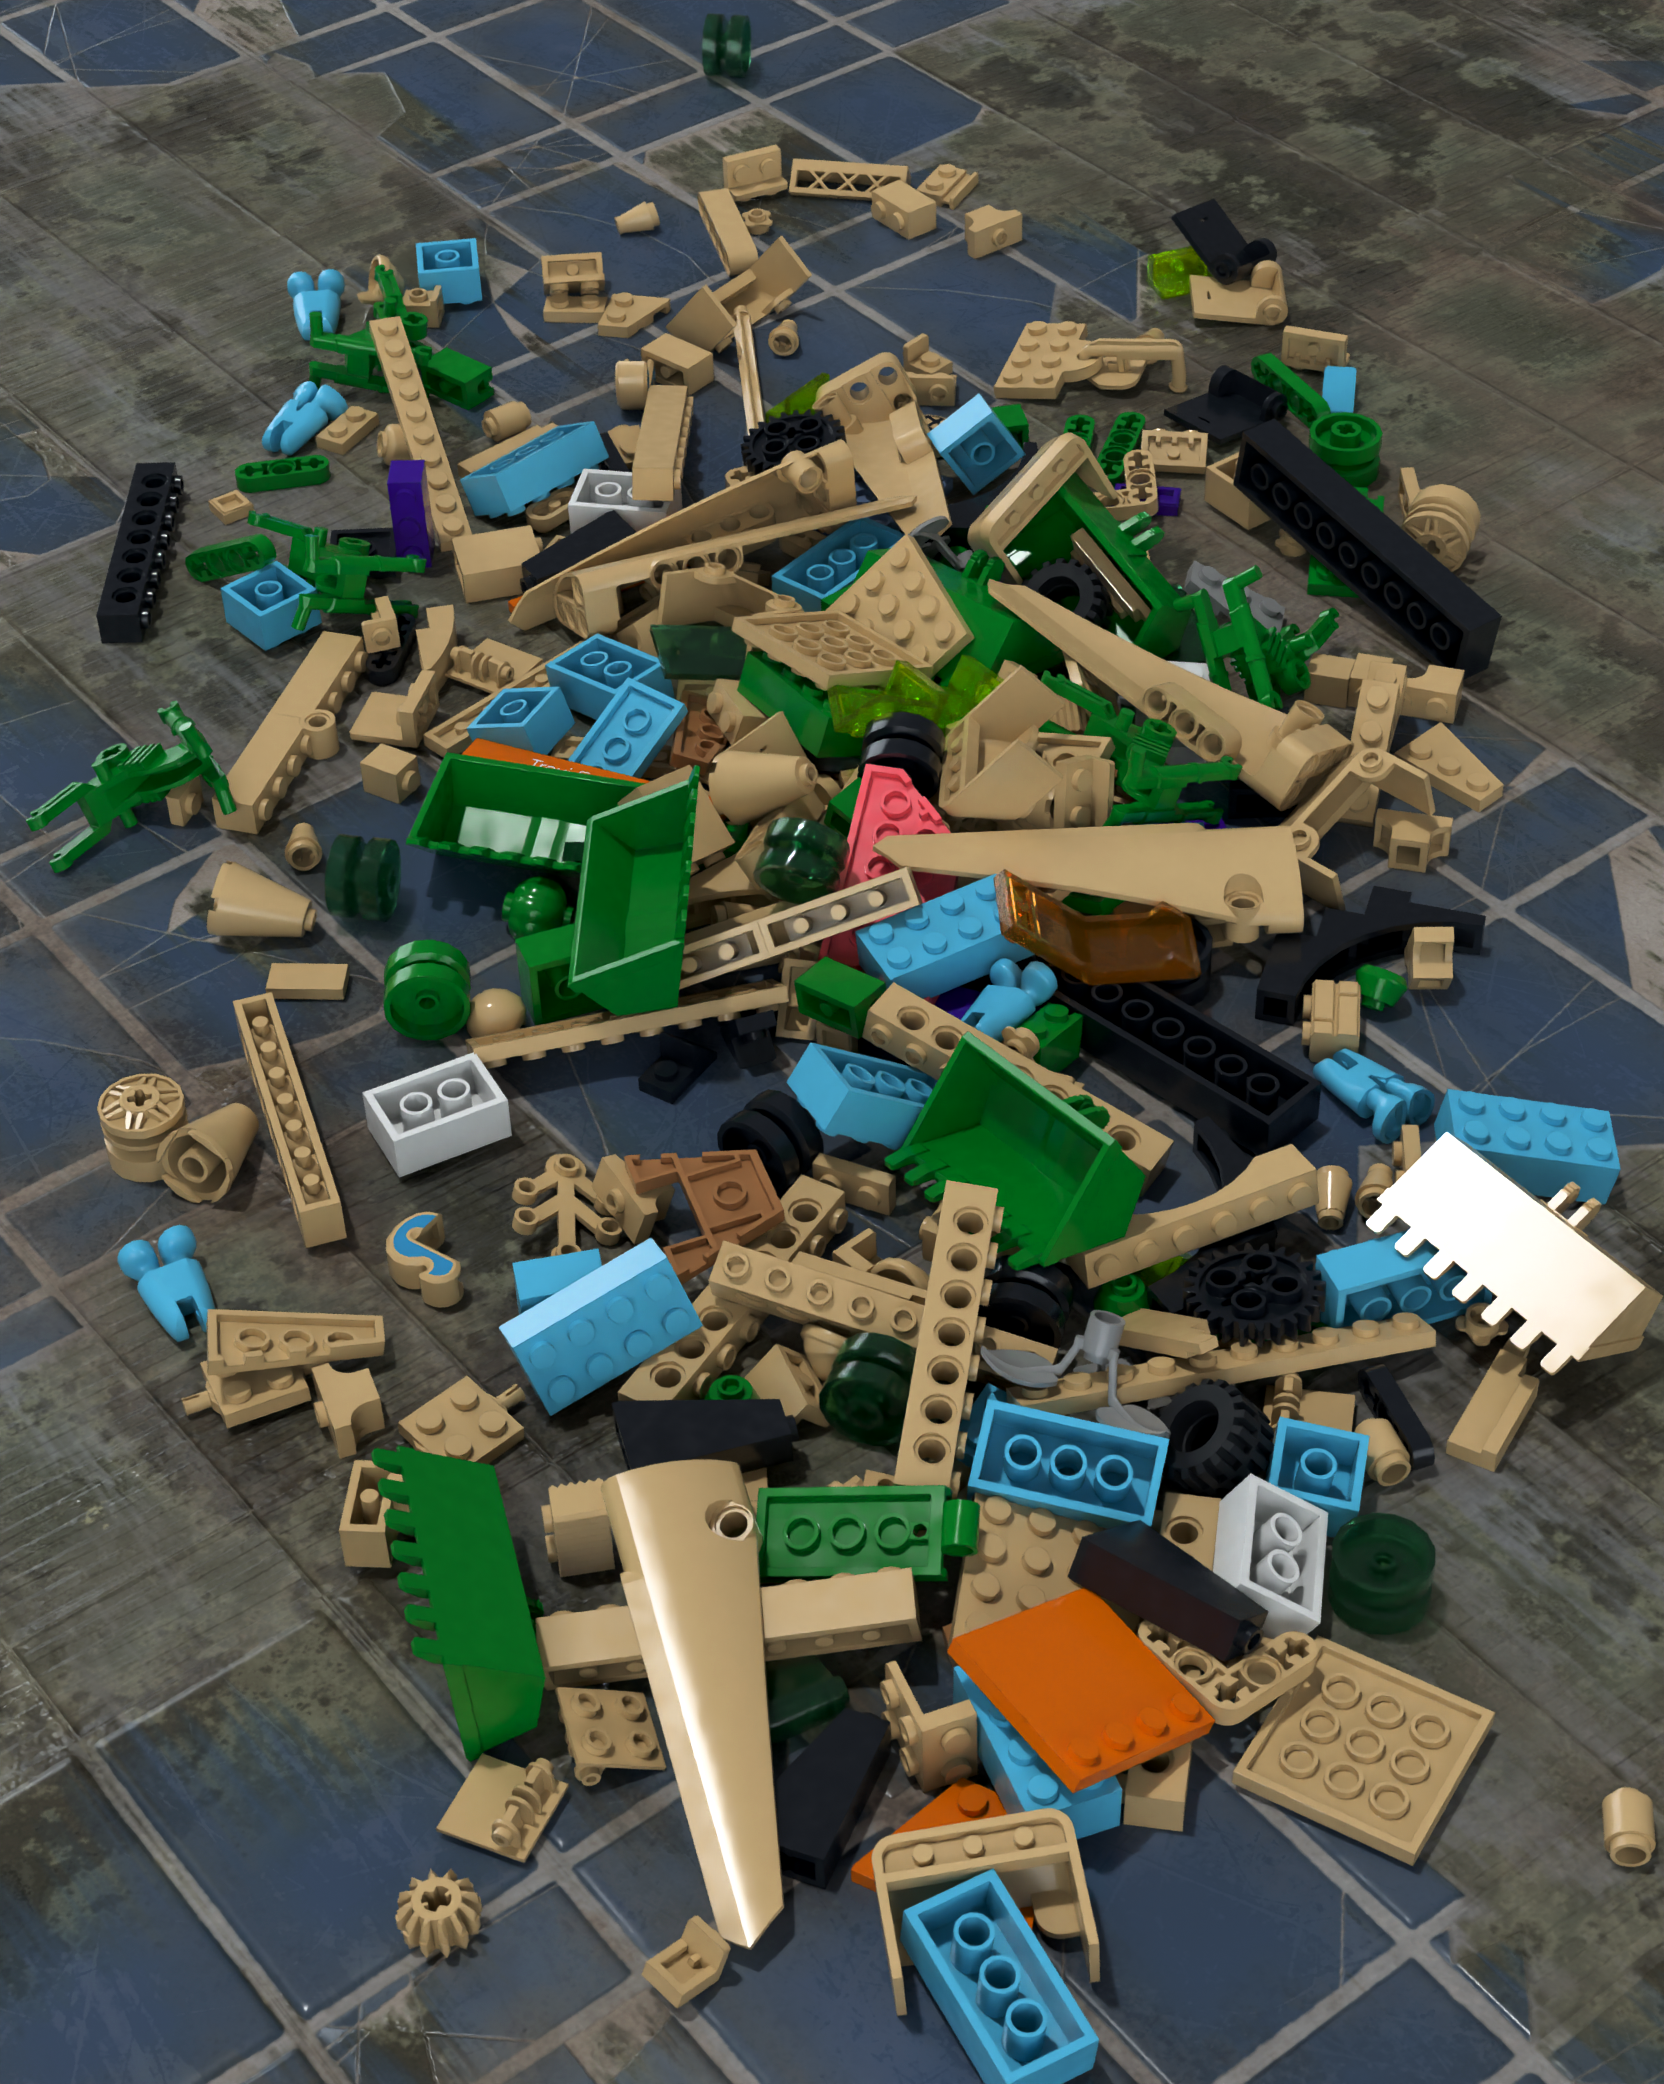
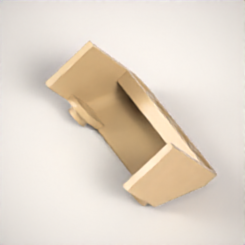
M780 236L748 270L714 292L707 285H704L665 328L674 337L709 352L716 350L718 353H721L733 343L731 339L735 337L734 327L737 323L732 317L736 306H746L751 316V324L754 325L773 311L780 314L792 304L789 298L812 274L783 236Z
M1068 432L1045 443L971 524L967 538L973 551L982 549L990 556L989 560L991 557L997 556L1005 563L1000 582L1012 585L1022 584V578L1003 550L1074 472L1078 474L1087 486L1112 500H1115L1118 496L1089 446L1079 436Z
M708 562L705 563L704 567L663 573L657 627L668 628L707 621H716L724 626L732 627L734 617L801 613L804 610L800 604L795 602L794 597L779 595L725 570L723 564ZM747 645L746 656L748 651L763 650L757 647Z
M1020 665L963 717L946 736L940 779L939 807L952 817L997 820L1026 818L1034 810L1036 803L1063 780V775L1035 753L1039 744L1037 741L1039 728L1065 705V701Z
M1379 748L1365 749L1337 763L1279 825L1290 826L1297 851L1302 893L1328 908L1346 910L1338 874L1311 858L1320 847V839L1371 784L1430 816L1436 811L1429 774Z
M1045 1808L897 1833L882 1838L875 1845L872 1852L873 1874L897 2016L907 2015L901 1967L914 1965L900 1941L903 1910L993 1868L1018 1908L1032 1906L1035 1922L1041 1932L1055 1939L1080 1936L1090 1983L1100 1981L1099 1940L1076 1834L1071 1819L1062 1811Z

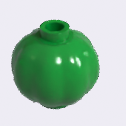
M540 876L522 881L516 887L515 892H507L502 908V921L508 922L509 933L514 939L573 924L575 918V908L569 907L565 891L554 880Z

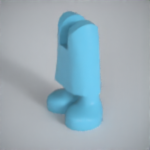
M334 269L324 270L319 275L318 290L316 291L313 279L305 272H295L287 281V291L293 298L296 324L305 341L310 340L309 313L311 312L322 313L323 332L335 334L341 311L340 296L344 292L345 281L342 274Z
M311 381L300 384L293 393V399H290L282 406L267 427L262 438V446L264 449L272 452H277L281 449L283 454L292 456L327 425L328 419L334 421L348 409L345 399L339 392L328 385H322L318 389L316 384Z
M1000 958L990 968V979L993 985H987L982 990L978 998L961 1018V1021L1001 1043L1004 1041L1001 1034L1004 1028L1011 1026L1016 1029L1036 1011L1035 1007L1042 1005L1053 996L1058 987L1057 979L1052 970L1042 962H1030L1021 971L1019 966L1012 960Z
M1346 1048L1337 1051L1333 1055V1060L1325 1058L1313 1068L1315 1079L1320 1081L1321 1085L1357 1115L1366 1119L1374 1115L1372 1122L1373 1135L1385 1144L1392 1143L1399 1137L1401 1127L1405 1125V1122L1411 1125H1421L1427 1121L1434 1108V1094L1428 1089L1414 1083L1404 1082V1076Z
M183 1225L172 1226L159 1237L158 1252L164 1265L162 1267L159 1266L158 1258L152 1245L144 1240H135L126 1244L117 1256L118 1264L124 1275L139 1282L137 1289L143 1301L161 1326L177 1342L189 1339L184 1316L194 1313L202 1330L206 1333L208 1309H215L211 1290L199 1261L192 1259L196 1250L197 1240L192 1230Z

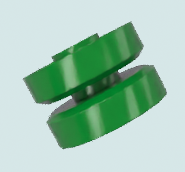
M1349 412L1331 413L1321 416L1312 423L1309 430L1308 444L1309 448L1353 487H1368L1376 481L1380 468L1379 452L1382 446L1383 435L1379 424L1364 415Z
M432 939L416 940L400 946L389 956L384 968L385 990L383 1006L385 1018L394 1030L406 1037L417 1040H440L455 1034L466 1024L471 1013V973L469 962L460 950L441 941Z

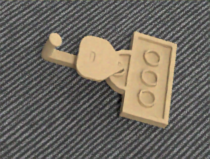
M1034 321L1026 324L994 385L995 398L1056 399L1064 383L1077 382L1087 379L1099 389L1124 390L1135 386L1139 382L1147 364L1146 360H1170L1172 381L1169 383V388L1176 393H1183L1187 390L1184 349L1182 344L1174 339L1099 338L1091 342L1086 340L1088 336L1087 324H1076L1072 321L1062 323Z

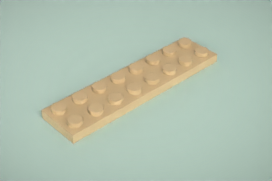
M767 979L678 997V1006L675 1008L616 1016L612 1012L607 1011L466 1039L465 1042L468 1054L473 1052L477 1054L486 1069L506 1065V1058L522 1056L523 1061L535 1060L546 1057V1050L561 1048L562 1053L583 1050L586 1048L585 1042L600 1040L601 1045L619 1043L625 1040L624 1034L635 1032L640 1033V1037H649L664 1032V1026L678 1025L679 1029H689L701 1026V1019L717 1017V1021H729L740 1018V1011L755 1010L756 1014L769 1010L777 1011L779 1010V1003L789 1002L786 985L774 979Z

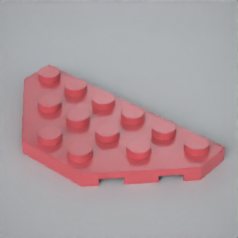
M865 764L834 892L899 870L887 858L873 851V845L886 836L951 833L942 822L940 814L925 796L922 797L913 786L912 779L904 769ZM912 871L923 903L956 890L959 876ZM893 915L823 939L818 961L826 956L858 971H863L859 965L855 931Z

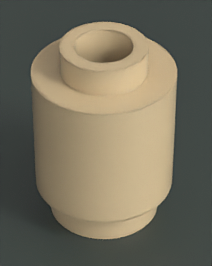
M511 401L486 411L481 423L482 429L487 437L498 442L525 431L526 427L531 424V414L523 402Z
M1370 1418L1361 1422L1356 1427L1354 1433L1370 1436L1365 1465L1370 1478L1378 1481L1382 1486H1392L1404 1480L1411 1471L1410 1455L1390 1421L1383 1418Z
M1619 1788L1607 1795L1602 1801L1604 1846L1607 1852L1610 1853V1858L1614 1863L1625 1867L1641 1866L1651 1859V1853L1656 1847L1653 1802L1649 1796L1635 1788Z

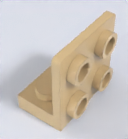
M421 670L415 683L410 684L408 696L372 692L350 730V738L368 743H383L417 748L440 706L436 672Z

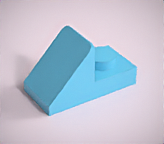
M1326 366L1324 368L1322 397L1328 403L1331 413H1353L1356 368Z

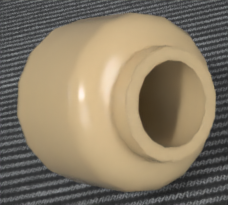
M388 424L384 431H380L378 434V456L382 457L389 466L392 460H411L400 424Z

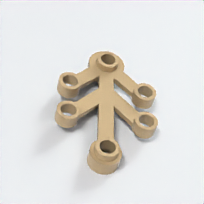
M570 1154L553 1155L546 1162L545 1173L535 1179L523 1177L515 1181L512 1198L520 1205H532L536 1202L538 1195L551 1188L557 1190L556 1196L534 1209L530 1207L518 1208L515 1211L512 1227L517 1233L531 1235L536 1232L538 1226L557 1215L558 1246L552 1250L550 1256L581 1251L580 1247L576 1245L575 1218L593 1232L596 1240L601 1244L611 1246L618 1243L622 1228L616 1219L599 1217L575 1197L576 1189L594 1203V1208L598 1213L612 1216L591 1187L593 1182L585 1177V1165L575 1156Z

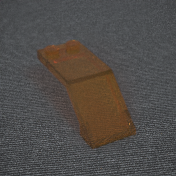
M1003 869L993 878L1001 935L1009 942L1019 944L1088 985L1197 978L1202 974L1191 917L1164 901L1160 902L1151 911L1145 913L1084 916L1006 869Z

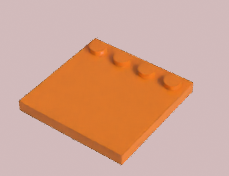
M1085 1587L955 1637L947 1650V1653L1072 1793H1076L1209 1733L1216 1721L1098 1594Z

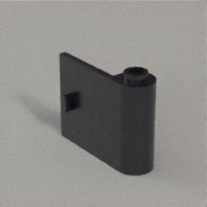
M1215 199L1178 212L1171 217L1211 274L1221 284L1229 285L1252 274L1253 268L1258 263L1267 260L1275 262L1277 259L1276 247L1269 239L1259 238L1248 244Z
M1222 365L1213 373L1208 393L1164 409V416L1190 430L1208 433L1210 441L1222 445L1242 437L1244 431L1274 418L1277 421L1282 420L1288 411V401L1284 394L1228 365Z

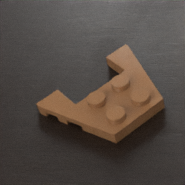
M756 1149L702 1152V1157L678 1158L677 1153H662L661 1159L640 1160V1154L624 1156L625 1168L636 1194L677 1182L682 1188L702 1236L663 1247V1253L667 1256L681 1284L686 1283L715 1264L723 1240L743 1247L785 1221L783 1206Z

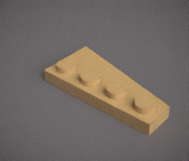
M208 1309L207 1376L383 1356L384 1354L383 1316Z

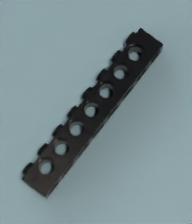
M175 462L136 463L96 614L102 643H142L146 629L151 628V609L156 608V589L161 588L160 571L165 570V551L170 550V532L175 530L174 513H179V495L184 493L183 476L177 475Z

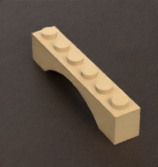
M1293 1144L1286 1145L1254 1157L1248 1167L1233 1182L1208 1197L1171 1210L1148 1214H1133L1125 1237L1067 1257L1066 1261L1087 1288L1091 1289L1319 1204L1317 1170Z

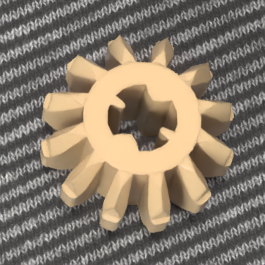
M452 1868L443 1877H437V1874L430 1869L425 1881L411 1877L410 1891L399 1892L397 1900L399 1909L395 1915L397 1928L401 1930L404 1941L409 1949L420 1946L421 1952L426 1958L435 1949H440L446 1958H448L451 1947L454 1945L467 1949L469 1943L468 1935L479 1934L481 1926L480 1912H482L481 1898L474 1892V1887L469 1877L458 1880Z

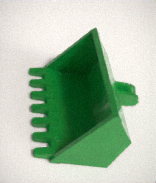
M1074 472L1003 550L1022 580H1030L1032 578L1030 572L1035 568L1038 571L1043 569L1042 563L1050 561L1051 564H1056L1057 558H1064L1069 563L1072 559L1070 552L1074 550L1070 535L1083 527L1151 610L1145 622L1140 619L1136 623L1130 615L1121 620L1113 610V615L1108 616L1111 624L1109 629L1105 630L1161 659L1180 647L1192 610L1178 613L1174 609L1173 601L1180 598V596L1147 558L1146 551L1163 539L1164 531L1156 526L1133 538L1150 525L1152 517L1144 511L1123 523L1115 520L1078 474ZM1080 596L1065 597L1058 601L1057 604L1073 612L1079 603Z
M891 548L868 550L853 584ZM982 549L975 550L963 572L954 570L926 556L975 638L917 692L924 694L935 677L938 676L942 678V681L934 696V700L945 705L957 687L963 689L964 691L956 706V711L965 716L973 709L979 698L990 694L1004 660L1022 665L1034 674L1058 665L1065 660L1063 652L1059 647L988 593L989 579L999 582L1002 572H1004L1005 563L997 556L991 557L989 560L990 556Z
M447 752L406 839V845L435 855L580 878L582 863L562 862L565 842H585L586 825L589 818L619 806L618 802L637 787L646 783Z
M698 765L694 766L689 779L604 811L587 820L567 987L577 994L582 992L616 1016L678 1006L700 766Z
M969 1031L961 1037L901 1149L885 1158V1166L891 1170L911 1164L917 1165V1167L904 1175V1181L910 1186L936 1180V1184L924 1191V1197L930 1202L943 1200L946 1180L998 1188L996 1206L1004 1207L1000 1233L991 1237L990 1242L998 1243L997 1253L1016 1246L1021 1249L1008 1258V1265L1016 1271L1038 1263L1046 1267L1064 1258L1125 1237L1146 1177L1121 1150L1122 1146L1117 1140L1102 1130L1105 1129V1126H1108L1107 1124L1110 1122L1109 1119L1111 1117L1105 1107L1094 1105L1092 1098L1088 1095L1079 1094V1096L1075 1095L1061 1100Z
M397 1446V1452L374 1448L371 1453L373 1464L388 1472L400 1474L403 1478V1482L381 1478L377 1483L380 1495L399 1504L408 1505L410 1511L387 1509L384 1513L385 1523L391 1529L415 1536L416 1543L394 1540L390 1545L392 1556L409 1565L422 1567L423 1575L400 1572L397 1576L398 1586L406 1593L419 1598L429 1599L430 1607L407 1604L404 1608L405 1619L409 1624L424 1630L435 1631L437 1635V1640L414 1637L411 1641L412 1652L418 1658L443 1665L465 1757L471 1762L478 1759L481 1754H484V1751L537 1727L546 1679L536 1640V1618L543 1617V1605L539 1600L531 1599L525 1595L493 1465L416 1451L414 1448Z

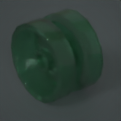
M707 14L702 37V64L705 75L720 77L726 69L730 77L745 78L749 71L752 47L749 16L734 14L728 22L724 14Z
M783 817L773 820L768 826L763 841L764 851L758 856L753 872L756 883L771 895L798 905L837 892L840 885L839 874L845 869L850 854V846L845 838L833 829L815 821L795 817Z
M338 835L330 848L325 873V900L330 915L355 918L360 912L363 919L387 922L395 910L400 890L401 856L397 842L393 839L373 837L366 844L361 836Z
M875 1332L859 1333L846 1339L838 1350L831 1366L832 1370L819 1393V1408L826 1421L839 1433L856 1442L873 1446L893 1445L900 1442L916 1351L910 1345L893 1336Z
M1370 1513L1354 1517L1341 1526L1332 1541L1331 1567L1328 1579V1600L1335 1614L1350 1627L1368 1634L1392 1635L1408 1631L1422 1621L1430 1607L1432 1581L1436 1565L1435 1547L1430 1537L1413 1521L1387 1513Z

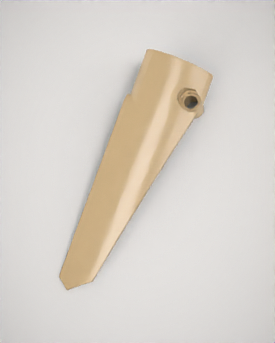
M890 352L880 353L820 386L816 392V401L812 408L815 413L823 411L824 417L832 414L834 420H840L841 426H844L846 441L852 453L854 468L876 498L882 500L898 496L917 495V501L912 507L888 512L902 532L910 534L921 523L937 516H945L949 523L938 532L941 536L952 525L934 446L927 435L930 432L929 426L918 405L914 386L899 359ZM885 367L895 369L889 376L879 374L880 370ZM862 382L866 384V387L861 391L851 389L855 383ZM902 393L910 396L905 402L894 400L897 395Z
M839 439L806 454L798 450L791 451L782 459L780 465L730 486L661 519L530 588L521 597L508 621L526 631L557 618L553 607V593L558 579L561 575L568 572L856 506L854 464L848 445L845 441ZM847 522L818 528L821 533L831 534ZM776 538L742 546L743 555L773 543ZM726 549L720 553L718 557L719 563L725 559ZM695 558L687 562L691 567L695 563ZM643 580L623 584L620 588L622 590Z
M917 495L886 498L568 572L561 575L556 583L553 593L554 611L561 624L584 639H589L597 633L600 635L614 633L618 627L617 620H620V615L624 612L620 588L623 584L644 580L661 590L664 572L686 570L687 562L695 558V563L691 569L704 567L705 563L708 562L719 563L718 557L725 549L727 554L720 564L725 566V570L736 573L743 564L742 546L912 507L917 501ZM663 570L658 577L654 578L655 572Z
M992 579L988 581V593L1150 719H1158L1174 727L1177 731L1175 738L1202 759L1208 762H1220L1223 756L1232 757L1233 765L1239 764L1243 766L1238 779L1280 811L1287 810L1300 803L1337 763L1349 758L1354 749V743L1329 724L1320 725L1324 719L1323 712L1307 701L1296 700L1289 713L1285 714L1163 660L1091 623L1026 586L1005 584Z
M1198 823L896 835L886 836L873 845L874 852L887 858L899 869L911 867L912 871L979 879L996 873L1002 882L1078 892L1225 921L1224 936L1235 943H1251L1259 938V926L1264 927L1266 934L1301 933L1304 927L1301 877L1296 846L1290 826L1205 829Z
M694 1459L658 1463L632 1469L608 1478L601 1485V1492L624 1571L620 1573L622 1586L717 1929L726 1942L752 1950L768 1926L784 1908L758 1554L763 1539L754 1516L740 1466L736 1462ZM741 1527L746 1528L742 1535L735 1538L729 1537L733 1530Z

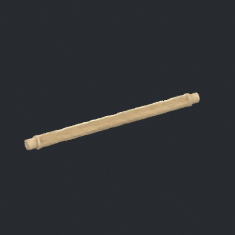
M738 305L734 309L732 318L737 323L734 327L747 432L750 435L749 429H759L758 422H765L751 316L746 306Z

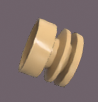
M1439 484L1428 486L1417 494L1401 528L1453 572L1461 566L1468 554L1471 543L1479 529L1481 515L1477 503L1468 493L1456 486Z
M136 1074L122 1078L104 1091L99 1098L97 1106L112 1170L122 1178L134 1182L162 1180V1175L165 1171L161 1161L157 1164L156 1159L159 1144L170 1132L189 1124L181 1087L171 1078L159 1074Z

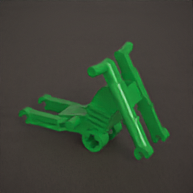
M385 265L376 266L374 279L379 284L384 303L381 301L374 303L373 316L377 320L400 316L417 369L420 368V365L428 366L429 360L432 359V347L417 341L427 336L428 318L418 312H407L394 276V270L385 271ZM321 312L309 313L310 345L313 348L345 354V366L317 361L309 362V381L315 383L318 389L321 387V380L323 378L334 380L336 384L378 391V393L382 394L389 393L385 377L372 375L374 368L378 371H382L369 331V321L366 322V329L349 336L323 332ZM423 384L426 396L430 398V386Z
M249 511L248 524L292 537L289 564L284 566L303 580L307 578L306 582L317 589V594H299V605L291 625L296 630H305L312 610L342 614L371 615V613H375V600L364 599L367 575L370 574V571L425 572L426 559H419L418 555L410 554L406 555V557L369 556L371 544L365 540L342 537L339 538V545L337 546L326 543L327 528L315 527L313 532L310 527L276 518L268 513L257 514L255 511ZM390 600L395 614L407 613L417 618L419 605L412 604V601Z
M1257 565L1236 576L1224 579L1222 586L1231 621L1221 626L1218 625L1217 618H1215L1210 597L1205 588L1193 594L1174 599L1173 607L1178 613L1190 609L1195 610L1198 620L1196 627L1211 682L1232 691L1228 678L1229 673L1226 671L1223 660L1229 657L1231 658V666L1235 665L1234 670L1240 672V678H1245L1244 683L1249 698L1275 710L1283 708L1280 698V687L1287 695L1299 693L1310 687L1311 677L1305 662L1339 628L1338 623L1334 621L1335 618L1339 617V613L1335 608L1320 612L1319 618L1307 632L1296 637L1295 635L1300 633V629L1296 624H1290L1281 628L1280 633H1276L1277 629L1275 626L1269 629L1264 627L1252 616L1244 591V587L1262 578V572Z
M1045 670L1040 681L1049 689L1092 712L1083 735L1112 738L1115 750L1109 760L1115 762V769L1118 770L1115 784L1121 786L1125 793L1139 801L1130 804L1113 805L1111 814L1103 826H1121L1122 823L1131 822L1134 825L1169 822L1182 823L1194 820H1203L1209 824H1219L1224 810L1221 808L1214 809L1215 802L1204 800L1201 802L1177 803L1182 788L1186 787L1187 783L1197 782L1202 784L1206 781L1238 780L1243 768L1242 765H1233V758L1229 756H1223L1220 762L1213 763L1190 762L1181 765H1164L1177 735L1174 727L1158 719H1146L1142 727L1132 724L1135 712L1132 710L1121 708L1119 716H1117L1112 702L1066 679L1062 674H1058L1055 678L1050 675L1049 671ZM1050 720L1046 721L1038 730V732L1077 735Z
M177 701L170 702L169 708L164 709L161 707L157 709V713L163 724H167L171 729L172 735H177L180 739V744L166 750L163 749L161 743L156 745L150 744L149 746L143 745L142 747L137 746L132 751L129 750L125 743L113 745L103 750L91 765L97 775L86 784L73 781L41 807L30 812L31 817L25 821L31 831H37L48 825L51 820L77 801L90 825L53 854L55 859L50 860L49 864L54 873L62 872L69 868L75 859L108 835L114 818L119 816L125 828L135 826L138 820L131 808L142 803H149L150 801H162L172 788L186 784L198 775L210 787L214 788L223 815L231 814L237 810L226 775L221 770L219 764L213 759V756L210 755L213 750L203 734L194 726L196 725L190 717L184 715Z

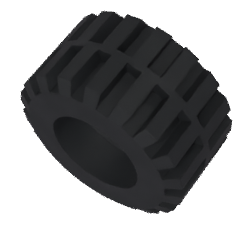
M1057 558L1056 564H1051L1050 561L1042 563L1043 569L1038 571L1035 568L1030 572L1032 575L1030 580L1024 579L1021 585L1034 590L1055 603L1068 596H1080L1079 603L1073 613L1103 629H1109L1111 622L1108 616L1113 615L1110 595L1095 572L1085 563L1081 565L1075 559H1071L1067 563L1064 558Z
M1205 1379L1198 1386L1192 1383L1186 1386L1183 1393L1177 1392L1171 1397V1403L1167 1407L1163 1406L1158 1413L1160 1415L1159 1419L1171 1432L1162 1475L1183 1494L1221 1498L1222 1500L1248 1475L1253 1474L1257 1476L1260 1471H1265L1269 1463L1266 1458L1272 1454L1274 1444L1270 1441L1274 1437L1273 1428L1269 1425L1270 1420L1235 1386L1230 1385L1225 1380L1218 1379L1214 1382L1212 1379Z

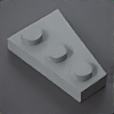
M1194 561L1188 569L1184 591L1190 595L1205 588L1208 591L1214 614L1216 616L1226 615L1230 618L1222 586L1224 579H1227V577L1218 573L1213 567L1204 566ZM1247 586L1244 587L1252 616L1267 629L1275 626L1277 629L1276 633H1280L1285 607L1279 605L1272 598L1264 597L1250 590Z

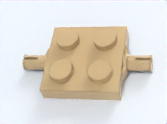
M204 1361L200 1365L206 1381V1391L181 1398L182 1405L187 1416L212 1407L214 1411L221 1415L228 1429L310 1401L311 1396L305 1376L312 1373L311 1368L329 1362L207 1376V1361Z
M465 1376L399 1421V1434L416 1451L489 1464L524 1439V1427L507 1411L525 1400L526 1397L522 1388H518L517 1384H513L512 1387L499 1396L493 1397L482 1390L472 1379Z

